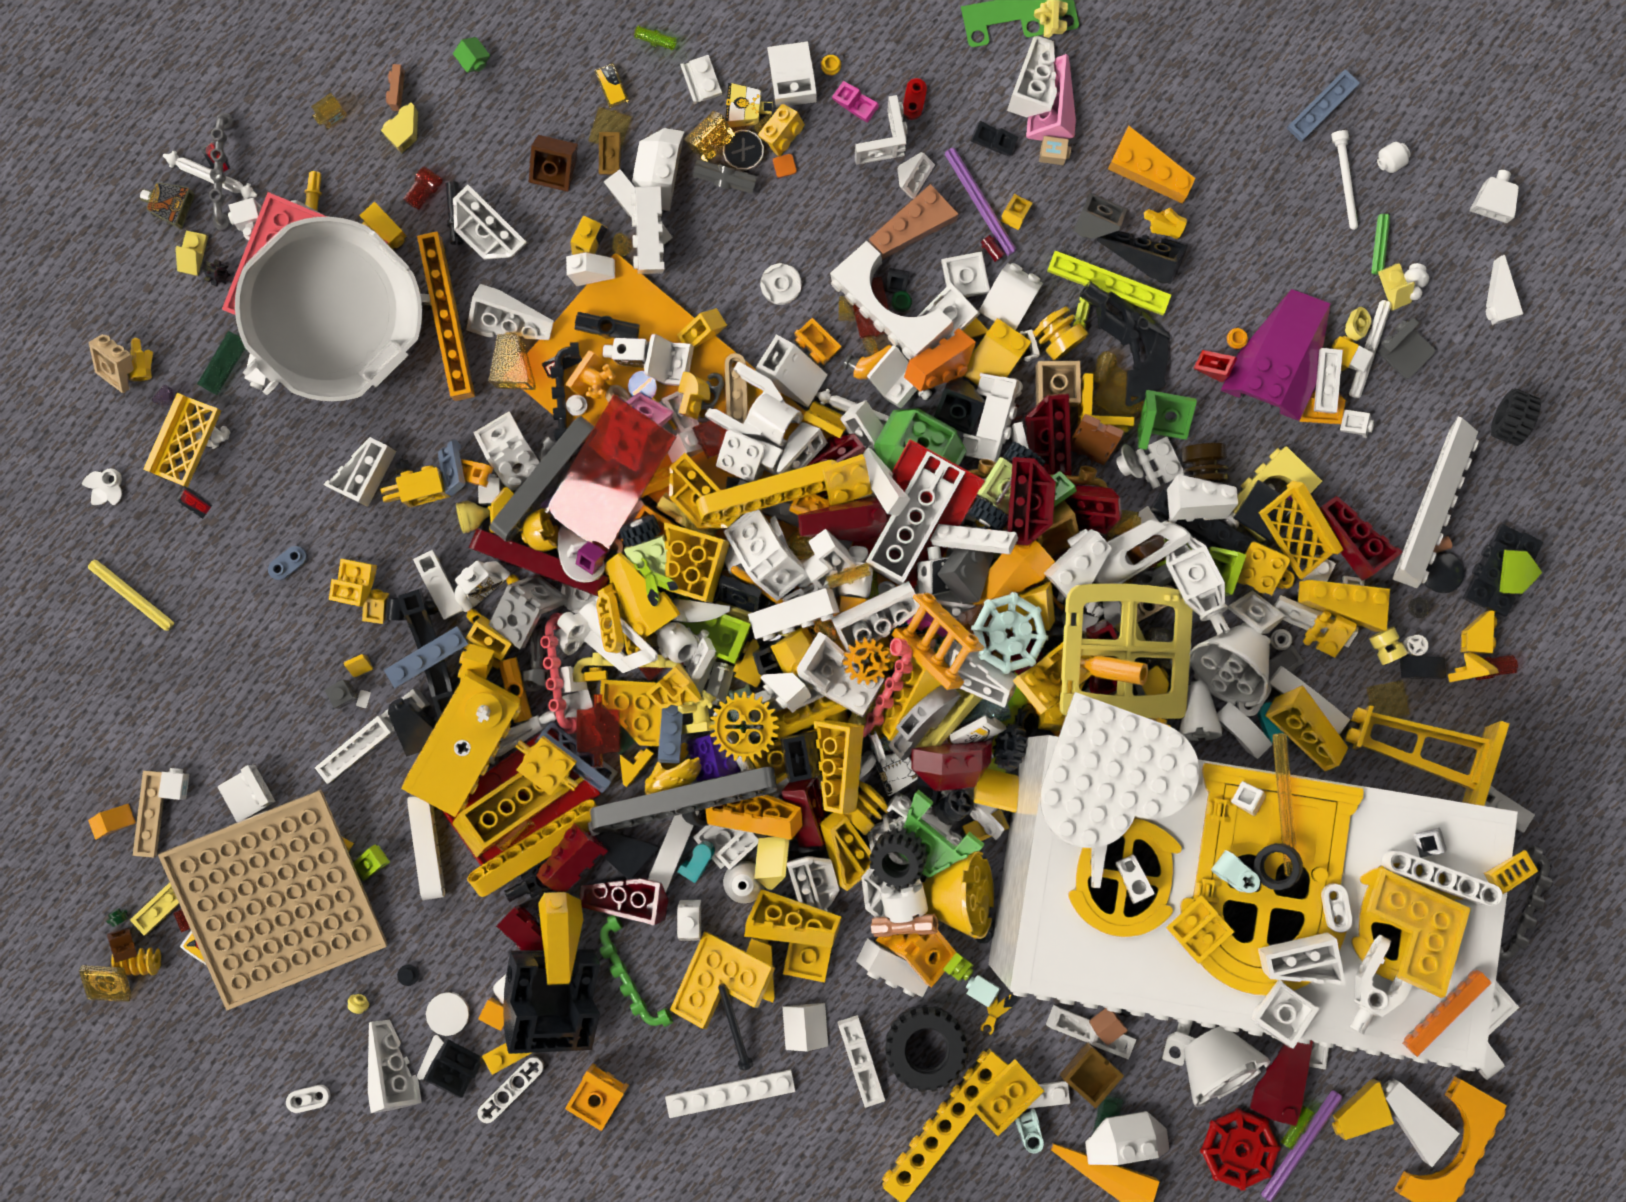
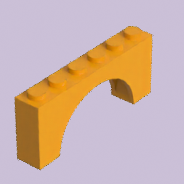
M1454 1076L1445 1096L1457 1106L1463 1120V1140L1456 1157L1448 1166L1434 1174L1413 1175L1404 1171L1394 1190L1412 1202H1456L1458 1197L1463 1195L1468 1178L1473 1176L1478 1159L1483 1157L1488 1140L1494 1137L1497 1123L1504 1118L1507 1105Z

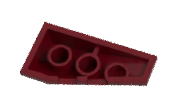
M873 496L798 514L801 536L815 537L826 529L837 540L855 542L877 537L887 522L885 509L878 498Z
M639 878L581 886L579 899L581 900L582 908L651 925H656L666 920L668 897L661 882Z
M1310 1040V1044L1297 1042L1294 1048H1290L1285 1044L1282 1045L1277 1057L1268 1066L1267 1072L1261 1081H1258L1256 1084L1250 1109L1274 1121L1297 1126L1304 1098L1313 1046L1312 1040Z

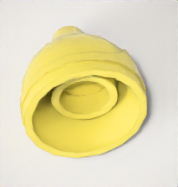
M462 501L456 503L457 515L463 534L476 530L490 516L488 508L481 507L474 502Z

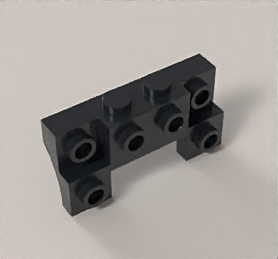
M1505 524L1498 525L1490 543L1486 544L1481 552L1483 556L1481 562L1477 563L1472 570L1474 576L1462 599L1506 617L1516 597L1508 593L1499 592L1504 550L1527 551L1535 561L1543 541L1525 532L1520 533Z

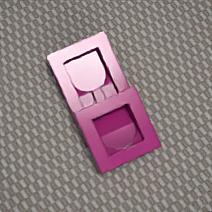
M845 81L841 83L832 96V99L867 123L879 108L877 102L864 96L858 88Z

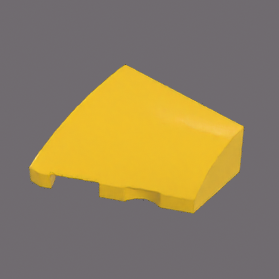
M679 663L646 693L660 709L668 708L670 705H683L685 702L690 701L696 703L702 698L694 682Z

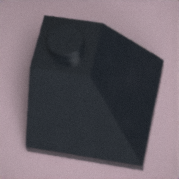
M956 378L947 382L934 417L958 431L971 435L985 400L969 382Z

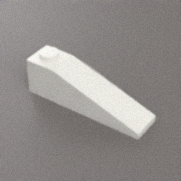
M1040 36L1033 37L1007 111L1024 117L1051 111L1057 94V87H1055L1056 72H1054V41Z
M480 284L472 297L466 330L485 337L504 335L505 338L523 336L525 339L549 340L554 321L504 292Z
M390 1020L369 1023L368 1096L371 1113L390 1111L422 1103L418 1079L416 1075L411 1076L407 1067V1064L410 1062L407 1056L403 1058L398 1048L401 1042Z

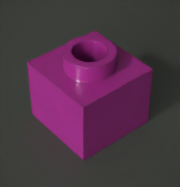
M588 541L578 550L575 564L593 575L603 565L605 551Z

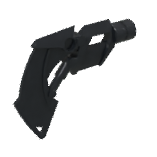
M1089 281L1081 291L1080 297L1096 308L1098 329H1103L1121 342V345H1130L1134 366L1133 370L1127 371L1125 405L1131 407L1145 400L1146 390L1157 392L1166 385L1164 377L1168 363V339H1171L1170 334L1144 311L1141 310V315L1138 312H1134L1133 306L1112 291L1107 293ZM1106 302L1122 311L1123 320L1106 309ZM1139 336L1146 350V359L1143 363L1139 353ZM1131 397L1137 398L1136 400L1131 401Z

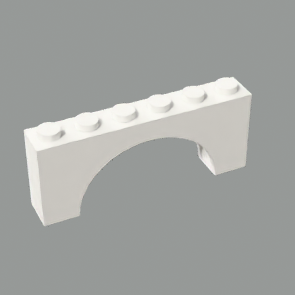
M866 241L830 273L831 285L836 291H842L851 305L855 304L858 306L860 313L866 319L870 318L878 331H884L893 345H899L903 349V354L909 360L928 348L933 349L939 344L941 339L947 337L954 330L953 321L939 308L920 317H904L884 308L875 298L871 289L873 276L882 264L881 254Z

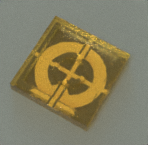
M81 965L79 973L87 999L130 1002L132 994L124 968Z

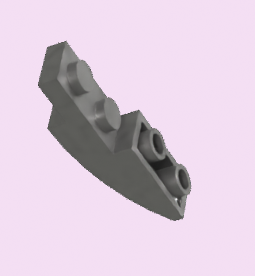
M940 685L908 712L896 726L899 732L888 745L899 759H907L912 752V748L918 745L930 728L936 729L961 695L956 689L947 690L943 685Z

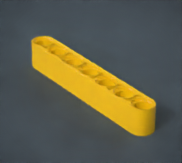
M827 460L704 495L696 501L703 523L710 524L826 491L822 468L837 462L835 460Z
M591 799L580 803L473 870L469 874L467 881L480 897L494 892L551 856L552 850L558 846L564 838L565 832L574 823L589 832L588 823L591 822L590 809L597 807L596 803Z

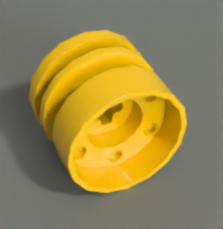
M1067 306L1048 315L1033 331L1035 338L1045 334L1039 340L1040 344L1048 341L1051 342L1046 352L1053 361L1063 357L1089 335L1081 323L1073 327L1069 325L1075 316L1072 314L1064 318L1070 312Z
M859 780V787L862 790L858 793L857 810L843 815L866 836L875 826L870 817L874 815L881 820L883 817L877 810L881 808L888 813V806L884 798L874 788Z

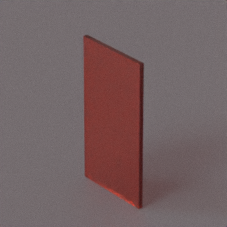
M614 394L544 512L587 542L590 541L600 547L607 554L618 536L620 528L627 521L677 437Z

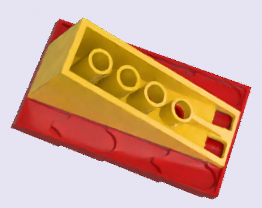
M550 728L547 734L559 741L558 734ZM539 735L527 743L530 748L536 744L535 741ZM518 749L479 778V784L473 795L468 794L467 806L462 812H458L456 817L444 811L442 812L481 866L580 803L589 799H595L600 795L599 791L574 771L570 770L569 777L579 783L577 787L572 791L563 783L550 796L516 770L523 762L525 756Z

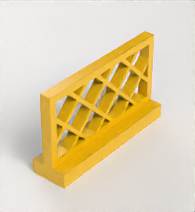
M177 393L143 470L188 488L222 410ZM196 405L197 413L191 416ZM212 411L210 419L205 422L204 415ZM199 418L201 425L194 428L192 422ZM186 426H188L189 432L183 434ZM202 431L203 435L197 441L195 434ZM190 437L192 444L185 448L184 440ZM179 444L180 451L175 453V450ZM194 450L193 458L188 460L187 453ZM182 456L183 464L177 467L175 460ZM169 464H171L172 470L166 473ZM185 469V476L183 480H180L178 472Z
M1291 481L1286 485L1288 489L1262 509L1259 514L1284 555L1290 558V565L1298 578L1303 579L1332 554L1338 555L1344 549L1305 484ZM1291 495L1293 499L1292 509L1284 508L1286 498ZM1273 509H1278L1276 521H1271L1267 515ZM1284 510L1291 511L1289 523L1281 522ZM1296 512H1301L1303 515L1302 525L1294 524ZM1281 525L1288 526L1286 538H1282L1279 534ZM1294 527L1301 528L1299 540L1291 539ZM1306 528L1311 529L1313 532L1312 541H1304ZM1291 542H1298L1296 554H1291L1289 551ZM1304 543L1311 544L1309 556L1301 555ZM1316 545H1321L1324 553L1319 557H1314ZM1301 558L1308 559L1307 567L1301 571L1299 567Z

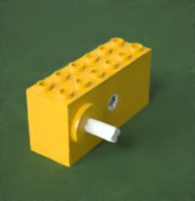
M467 670L407 774L401 789L456 817L457 813L462 812L467 806L468 794L473 795L479 784V775L484 776L490 762L488 759L490 756L494 758L498 752L501 743L499 742L500 738L505 739L510 731L511 719L516 720L522 706L520 705V698Z

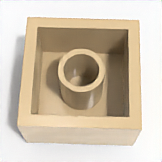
M1080 361L1037 362L1035 366L1036 405L1047 395L1068 393L1069 407H1078L1081 403Z

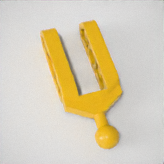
M605 563L604 572L609 576L610 584L598 591L599 598L596 603L603 647L606 652L617 654L622 651L625 641L626 652L630 655L641 651V649L622 632L620 617L628 625L629 623Z

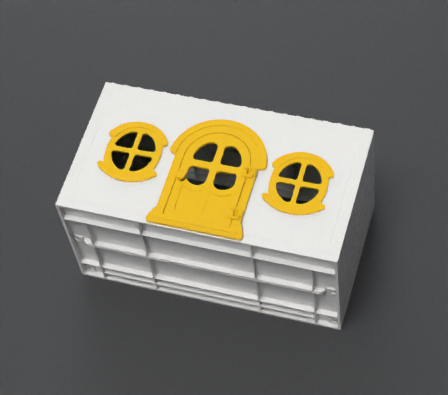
M1051 735L1028 737L1025 743L1028 747L1024 749L1026 755L1023 756L1022 763H1019L1018 804L1016 813L1012 812L994 925V936L992 938L988 964L1008 987L1010 992H1013V995L1027 997L1029 993L1037 996L1036 999L1051 1001V997L1060 1000V1003L1074 1005V1001L1083 1004L1084 1007L1098 1009V1005L1107 1008L1108 1011L1121 1013V1009H1126L1130 1014L1144 1017L1145 1013H1150L1154 1018L1160 1020H1168L1169 1017H1173L1177 1022L1192 1024V1021H1196L1201 1026L1215 1028L1216 1025L1224 1027L1225 1030L1239 1032V1028L1244 1031H1248V1034L1262 1036L1263 1032L1270 1035L1253 1022L1251 1018L1255 1007L1262 1003L1278 981L1270 979L1263 972L1258 948L1270 946L1267 943L1270 913L1274 908L1300 911L1304 915V924L1299 934L1293 940L1323 933H1329L1337 939L1346 986L1331 983L1319 984L1310 981L1281 980L1298 995L1320 1008L1298 1042L1310 1044V1040L1319 1043L1320 1046L1333 1048V1045L1336 1044V1046H1340L1348 1051L1357 1052V1048L1372 1055L1380 1056L1382 1052L1396 1059L1404 1060L1405 1056L1420 1063H1428L1429 1060L1436 1062L1440 1066L1451 1067L1455 1065L1468 1071H1475L1476 1067L1484 1069L1507 892L1502 895V900L1498 905L1487 906L1408 879L1471 908L1446 997L1450 992H1454L1460 982L1468 978L1470 972L1475 970L1482 972L1492 982L1418 1057L1413 1055L1402 1044L1404 1038L1408 1034H1412L1415 1031V1027L1420 1023L1422 1024L1426 1020L1425 1017L1429 1013H1433L1436 1010V1006L1447 998H1440L1413 985L1402 1004L1383 1017L1373 1016L1363 1035L1349 1027L1360 1009L1358 1007L1359 1004L1354 1002L1355 974L1374 942L1371 925L1374 922L1388 924L1366 914L1378 872L1384 868L1382 864L1384 854L1389 851H1400L1420 858L1414 834L1440 828L1446 852L1422 857V859L1488 882L1483 873L1512 857L1517 811L1198 760L1199 780L1197 788L1190 801L1181 810L1159 819L1134 817L1132 824L1122 835L1125 839L1122 859L1132 855L1134 841L1141 839L1155 852L1161 870L1158 877L1146 876L1149 884L1156 886L1158 889V893L1151 905L1136 916L1126 917L1123 911L1127 888L1119 870L1103 869L1102 877L1118 881L1115 910L1112 914H1107L1096 905L1088 888V878L1091 876V848L1077 847L1061 840L1048 827L1041 811V786L1058 737ZM1242 781L1264 791L1266 795L1256 816L1231 803ZM1284 843L1293 847L1300 854L1303 867L1310 877L1309 891L1304 899L1278 896L1273 889L1261 883V888L1257 892H1240L1235 888H1231L1227 882L1214 874L1211 869L1225 850L1231 852L1236 857L1246 854L1257 856L1258 852L1268 845ZM1280 852L1271 853L1264 862L1266 874L1275 880L1278 867L1284 862L1291 861V859ZM1398 856L1393 858L1392 863L1395 868L1400 865V858ZM1420 864L1415 869L1417 876H1420L1423 872ZM1506 869L1505 872L1507 873V875H1508V877H1509V876H1510V872H1509L1508 869ZM1443 872L1438 876V881L1441 885L1445 882ZM1500 873L1498 877L1501 880L1502 884H1504L1506 882ZM1464 880L1461 884V890L1466 892L1468 884ZM1328 884L1341 885L1347 891L1352 925L1345 932L1333 931L1326 923L1321 893ZM1486 889L1484 892V898L1487 901L1491 895L1489 889ZM1332 891L1330 899L1334 900L1337 894L1335 891ZM1201 895L1223 920V905L1226 901L1233 900L1255 904L1258 911L1252 941L1242 943L1237 941L1231 934L1199 964L1166 928ZM1340 915L1334 918L1336 924L1341 921ZM1401 930L1398 958L1392 961L1384 956V963H1380L1372 978V981H1374L1372 983L1373 987L1387 993L1399 971L1410 933ZM1377 993L1371 995V1005L1377 1002Z

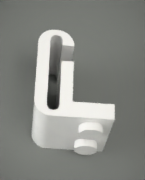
M1007 263L998 275L978 312L993 321L998 318L1016 331L1043 283L1038 276L1031 273L1028 275L1023 272L1019 265Z

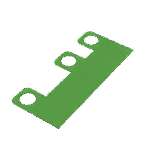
M994 0L961 6L968 44L971 47H977L989 43L986 25L1020 19L1023 33L1026 37L1044 34V25H1041L1040 20L1034 17V11L1040 8L1041 3H1045L1048 0ZM1061 0L1068 3V10L1065 15H1071L1074 18L1073 25L1067 27V30L1077 29L1079 22L1074 0ZM1028 22H1038L1039 30L1036 33L1029 32L1026 28ZM974 31L983 32L984 40L982 42L976 43L972 40L971 35Z

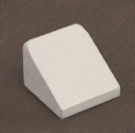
M1242 781L1231 803L1256 816L1266 795L1264 791Z

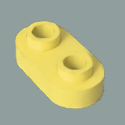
M1359 307L1351 312L1345 329L1350 339L1358 341L1366 336L1371 325L1369 312L1363 307Z

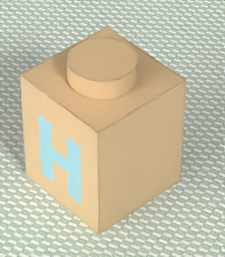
M1044 136L1041 143L1039 162L1064 165L1065 160L1070 158L1071 153L1068 139Z

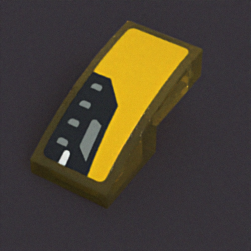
M614 63L594 70L609 109L629 101Z

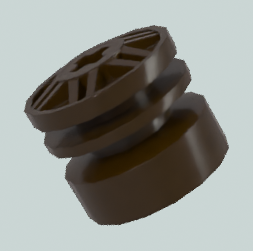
M1202 443L1181 448L1182 462L1192 464V467L1183 470V474L1193 475L1188 477L1216 483L1229 480L1228 474L1219 473L1227 471L1228 466L1218 464L1219 461L1227 458L1225 443Z

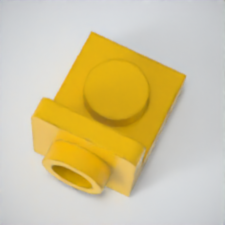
M379 589L370 591L363 605L362 621L379 624L385 622L386 598H389V593H384Z

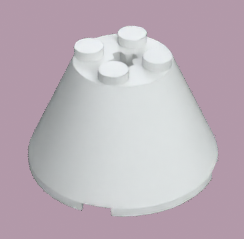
M1242 623L1231 628L1226 634L1223 632L1221 636L1216 635L1197 644L1189 653V667L1192 666L1195 672L1194 678L1208 685L1210 693L1227 703L1230 702L1233 705L1236 702L1246 703V707L1254 706L1261 703L1268 692L1269 644L1271 641L1267 636L1260 634L1247 623Z

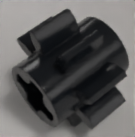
M217 259L214 260V264L206 262L207 265L202 270L206 276L204 280L211 282V285L216 287L219 282L226 284V280L230 276L227 271L228 265L221 264V261Z

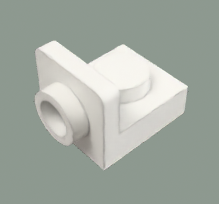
M1344 410L1340 431L1360 434L1367 438L1368 432L1372 433L1374 427V420H1371L1370 413Z

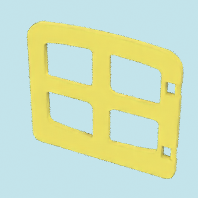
M1117 583L1083 584L1073 587L1067 594L1065 606L1066 625H1064L1062 693H1060L1061 713L1065 716L1067 715L1073 695L1077 692L1145 718H1183L1187 711L1193 609L1185 603L1179 590L1151 585ZM1099 601H1120L1122 603L1121 628L1118 639L1082 638L1083 608L1086 603ZM1139 602L1161 604L1174 608L1175 624L1172 642L1137 640L1136 620ZM1072 613H1076V626H1071ZM1082 655L1115 656L1117 659L1135 661L1138 657L1170 658L1172 660L1171 689L1165 694L1134 696L1132 693V683L1117 681V692L1115 695L1083 692L1079 688L1080 658ZM1068 680L1072 681V693H1067Z

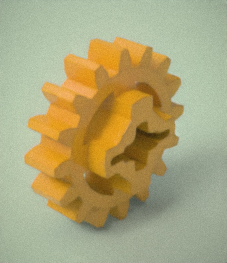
M863 637L862 643H859L856 639L854 647L850 644L848 645L850 652L843 653L847 659L843 660L842 663L843 665H848L844 669L845 673L851 672L850 679L857 678L858 684L865 680L866 685H869L872 679L877 683L876 677L884 678L885 676L882 671L889 670L885 663L890 662V659L884 657L888 654L887 649L881 650L883 647L881 642L875 645L876 640L874 638L868 642L866 637ZM865 648L864 651L857 653L859 649ZM875 650L880 655V661L874 658ZM869 656L871 663H866L864 666L861 660H866ZM852 661L859 665L858 672L853 669ZM876 670L874 673L867 675L869 671Z

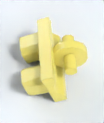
M1048 0L1045 3H1041L1040 8L1034 11V17L1040 20L1041 25H1044V37L1050 38L1053 34H1063L1067 30V22L1060 20L1059 16H1064L1067 13L1068 3L1061 0Z

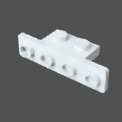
M975 787L962 788L971 795L974 802L973 791ZM974 803L970 816L984 827L988 835L997 840L1003 833L1004 828L991 814L998 808Z

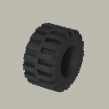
M1516 388L1511 389L1504 396L1494 414L1491 424V436L1514 446L1521 445L1529 437L1538 420L1541 410L1540 398Z
M893 828L892 832L887 830L884 832V835L881 834L869 858V861H871L870 869H874L872 873L874 877L878 876V881L880 883L884 881L887 883V887L894 885L895 889H900L901 886L907 888L910 884H915L917 879L921 877L928 857V852H925L926 845L921 844L922 839L920 837L916 838L914 836L915 833L912 831L911 833L906 832L907 829L904 828L901 831H898V828ZM888 853H901L908 859L909 863L904 865L897 864L891 860Z

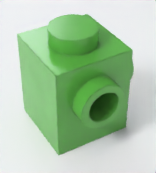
M477 37L461 40L453 52V55L467 73L483 70L490 58V54Z

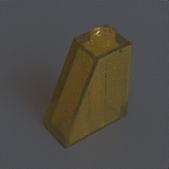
M512 332L497 334L489 382L497 389L535 390L536 385L525 343L517 334Z

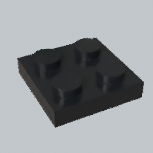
M722 575L719 581L720 601L752 613L762 609V590L753 584H744L735 577Z

